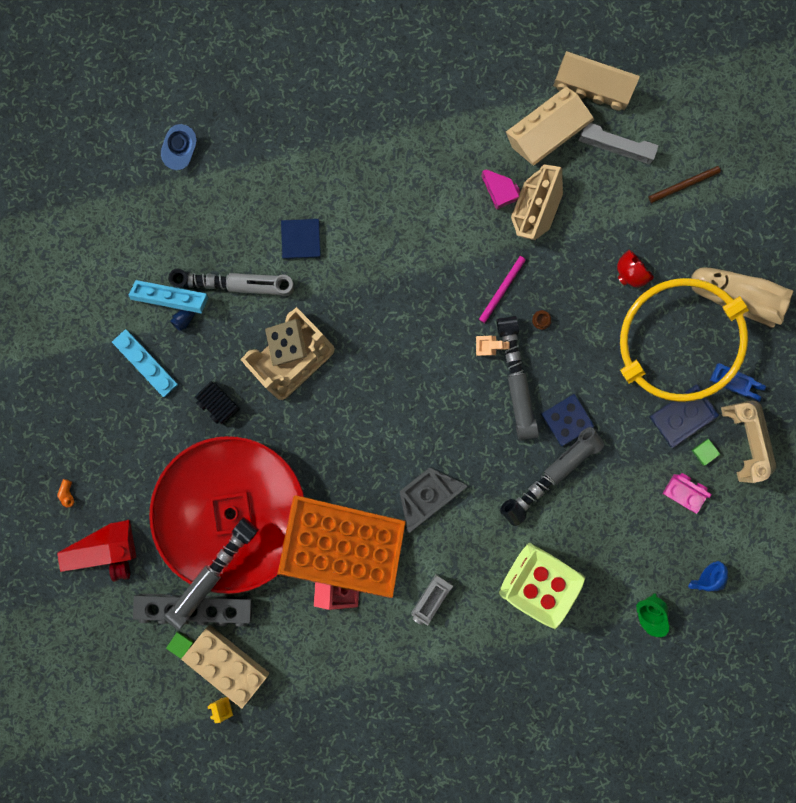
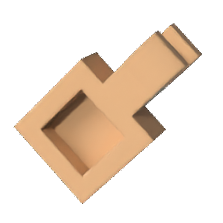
M476 336V356L496 355V350H508L510 342L496 341V336Z

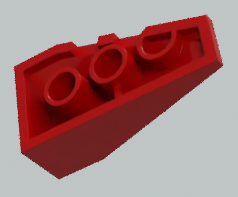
M130 520L110 523L58 552L60 572L136 558Z

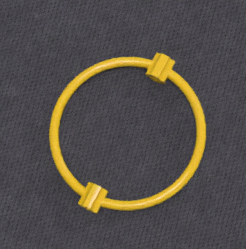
M680 278L655 285L644 292L633 303L624 319L620 334V349L625 367L620 369L621 373L629 384L636 381L647 392L670 401H694L718 392L734 378L746 355L748 331L743 314L749 310L740 296L733 299L716 285L699 279ZM679 286L702 288L721 298L726 303L722 306L730 321L737 320L740 333L738 354L728 373L713 386L690 394L669 393L649 384L642 377L646 374L637 359L632 362L628 350L630 325L639 308L655 294Z

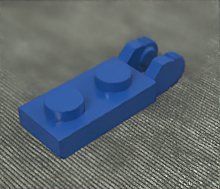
M718 363L710 382L716 384L731 368ZM737 372L724 388L760 402L762 397L749 390L752 386L760 391H765L766 386L754 381L753 378Z

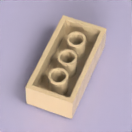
M211 625L202 632L181 659L241 709L269 675L268 671Z

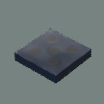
M575 394L541 413L560 446L578 437L584 429L594 427Z

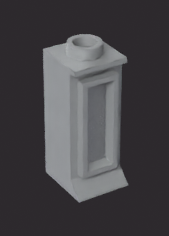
M435 574L411 612V615L414 616L413 620L420 625L424 623L428 626L453 587L452 583L445 581L438 574Z

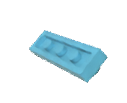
M138 280L135 281L129 293L130 300L202 313L208 300L206 293Z
M127 329L112 341L119 351L164 398L179 385Z

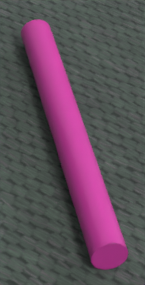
M519 256L480 316L479 320L486 323L525 263V258Z

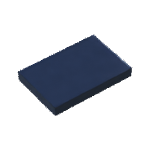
M696 384L687 391H685L683 394L695 393L702 390ZM707 397L686 402L671 401L649 417L668 445L673 448L717 418L719 414Z

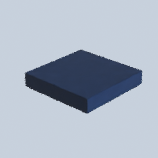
M319 219L281 220L283 259L321 258Z

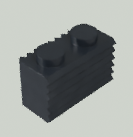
M210 381L195 396L198 400L196 404L202 410L207 409L211 413L209 417L216 424L219 422L225 424L240 410V407L214 381Z

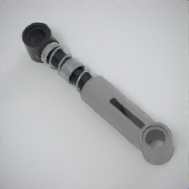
M178 268L172 270L168 276L170 284L180 289H189L195 286L197 288L202 286L206 289H216L219 287L223 290L227 288L228 292L289 296L295 288L292 279L287 275L229 273L225 277L216 276L215 274L196 275L195 273ZM179 275H183V276H184L183 282L180 283V284H177V283H176V278H177ZM282 282H289V287L286 290L280 289L279 286ZM256 283H258V284H274V286H273V285H256Z

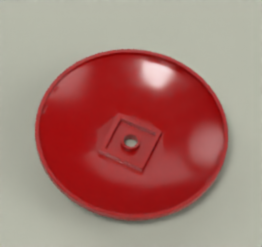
M225 436L206 439L179 453L160 475L150 503L149 519L152 538L166 565L177 576L191 584L205 565L208 566L213 563L212 560L217 558V553L224 549L223 546L229 543V539L231 540L233 536L232 530L245 517L259 528V531L248 544H244L243 547L238 549L239 552L233 555L234 558L227 567L222 569L220 580L210 592L230 594L249 591L269 582L278 575L293 496L304 497L303 490L297 476L288 463L269 447L241 437ZM228 508H233L236 512V516L233 519H229L226 516Z

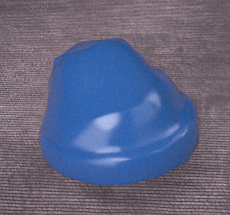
M719 561L711 563L704 569L699 580H692L688 587L705 591L725 589L728 580L726 565Z

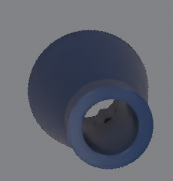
M180 310L172 315L170 322L175 328L182 331L188 327L197 312Z

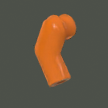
M63 479L57 496L64 507L70 508L74 505V498L69 491L72 481Z

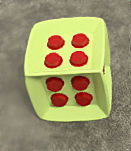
M528 543L508 572L499 594L503 599H506L525 614L548 627L556 629L577 599L583 587L585 576L532 543Z

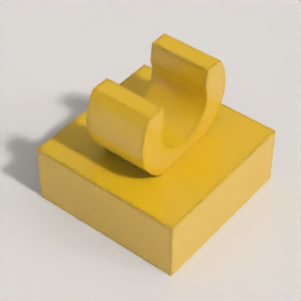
M228 697L221 698L208 706V709H211L213 714L210 718L215 723H221L233 716Z

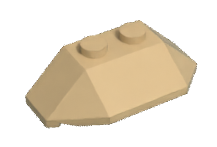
M544 164L539 171L524 182L511 216L518 237L536 240L550 229L563 195L561 167Z

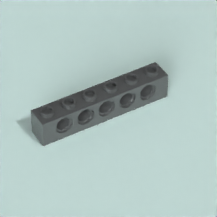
M138 593L134 595L133 619L139 620V623H150L151 620H158L160 624H168L163 618L170 610V606L174 605L182 595ZM206 596L197 607V615L191 614V617L185 624H189V621L197 622V625H208L209 622H216L218 626H226L228 623H235V626H247V623L250 624L252 621L253 597ZM152 604H155V605L158 606V608H159V612H158V613H153V612H152V610H151V605H152ZM210 606L217 609V615L209 613L208 609ZM228 607L236 609V616L229 615Z

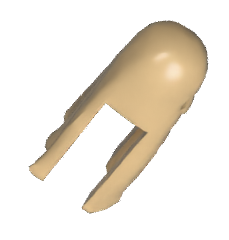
M699 268L691 276L692 279H699L716 285L733 299L740 296L749 310L743 316L762 323L769 328H774L775 324L781 325L783 323L794 292L766 279L715 268ZM692 287L693 291L698 295L721 306L726 304L712 292Z

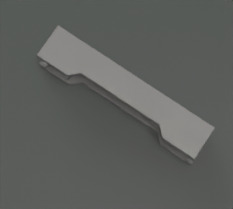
M589 123L582 129L578 140L649 165L654 160L659 146L647 141L638 143L605 132L601 126Z

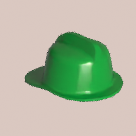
M656 593L638 602L636 610L643 629L654 637L666 636L669 632L668 606L666 602L658 598Z

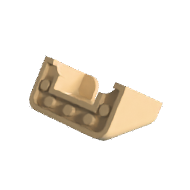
M297 307L287 314L285 322L294 319L300 320L307 357L273 366L269 346H267L262 352L257 349L249 350L240 359L262 385L279 400L286 399L333 355L335 349L328 339Z
M746 401L721 407L722 415L731 417L734 420V424L744 422L753 459L745 460L743 469L737 472L739 482L756 483L768 479L776 469V462L761 404L757 401Z

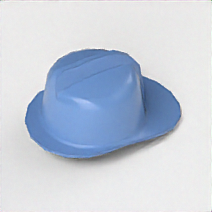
M183 124L174 125L166 134L161 148V158L170 169L181 170L191 160L196 146V135L189 126Z

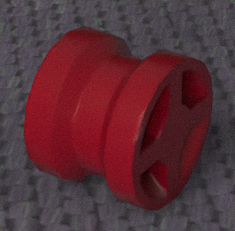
M122 561L118 564L111 563L109 565V573L113 582H117L122 578L124 580L130 579L128 561Z

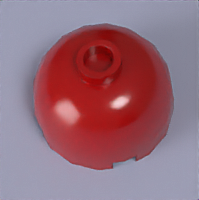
M630 249L619 259L617 271L620 275L617 278L624 286L629 284L631 287L639 288L654 279L652 273L647 271L643 262Z

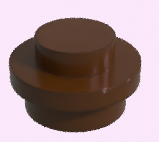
M537 311L532 317V323L537 329H546L551 324V316L546 311Z

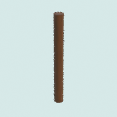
M719 166L711 168L648 196L650 203L658 201L717 175L721 170Z

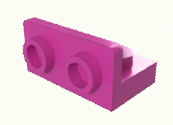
M683 473L680 475L674 474L662 494L697 514L706 498H710L712 494L707 492V487L699 483L695 485L690 482L691 478Z

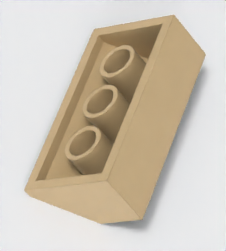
M566 51L553 86L557 87L559 91L567 86L580 98L587 97L593 99V102L596 104L605 103L611 105L610 107L614 110H625L640 76Z
M566 86L506 131L511 147L534 166L591 123L594 118L580 97Z

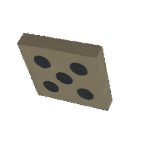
M299 319L265 329L273 366L307 357Z

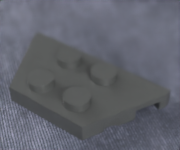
M432 468L425 470L399 491L408 532L413 531L463 491L467 485Z

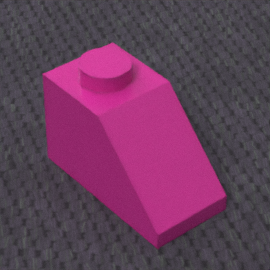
M489 170L482 171V179L496 210L518 200L520 190L516 183L513 184L512 179Z

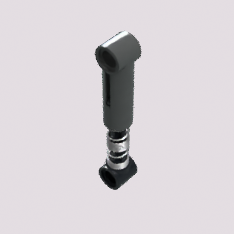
M510 316L496 319L499 337L502 338L503 342H510L509 349L505 351L507 363H509L508 370L511 373L507 378L516 420L518 440L538 438V428L534 419L527 375L522 373L524 370L521 369V356L517 348L519 346L516 342L517 335L519 334L517 317Z
M589 427L581 431L578 440L544 471L545 476H541L539 482L533 483L528 488L529 491L523 493L521 498L518 497L516 500L509 499L502 504L500 512L511 525L517 526L523 523L527 516L526 510L533 501L537 502L536 499L545 494L544 491L549 490L552 484L557 486L589 455L596 454L603 449L604 441L595 429Z
M243 517L232 530L233 536L231 540L229 539V543L223 546L224 549L217 553V558L212 560L213 563L211 565H205L163 619L179 631L220 580L222 569L228 566L234 558L233 555L239 552L238 549L248 544L253 539L259 528Z

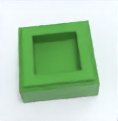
M706 439L692 449L703 466L720 455L709 439Z
M178 631L166 649L182 659L194 641Z

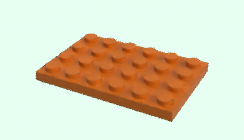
M295 495L292 500L278 575L393 598L405 521Z

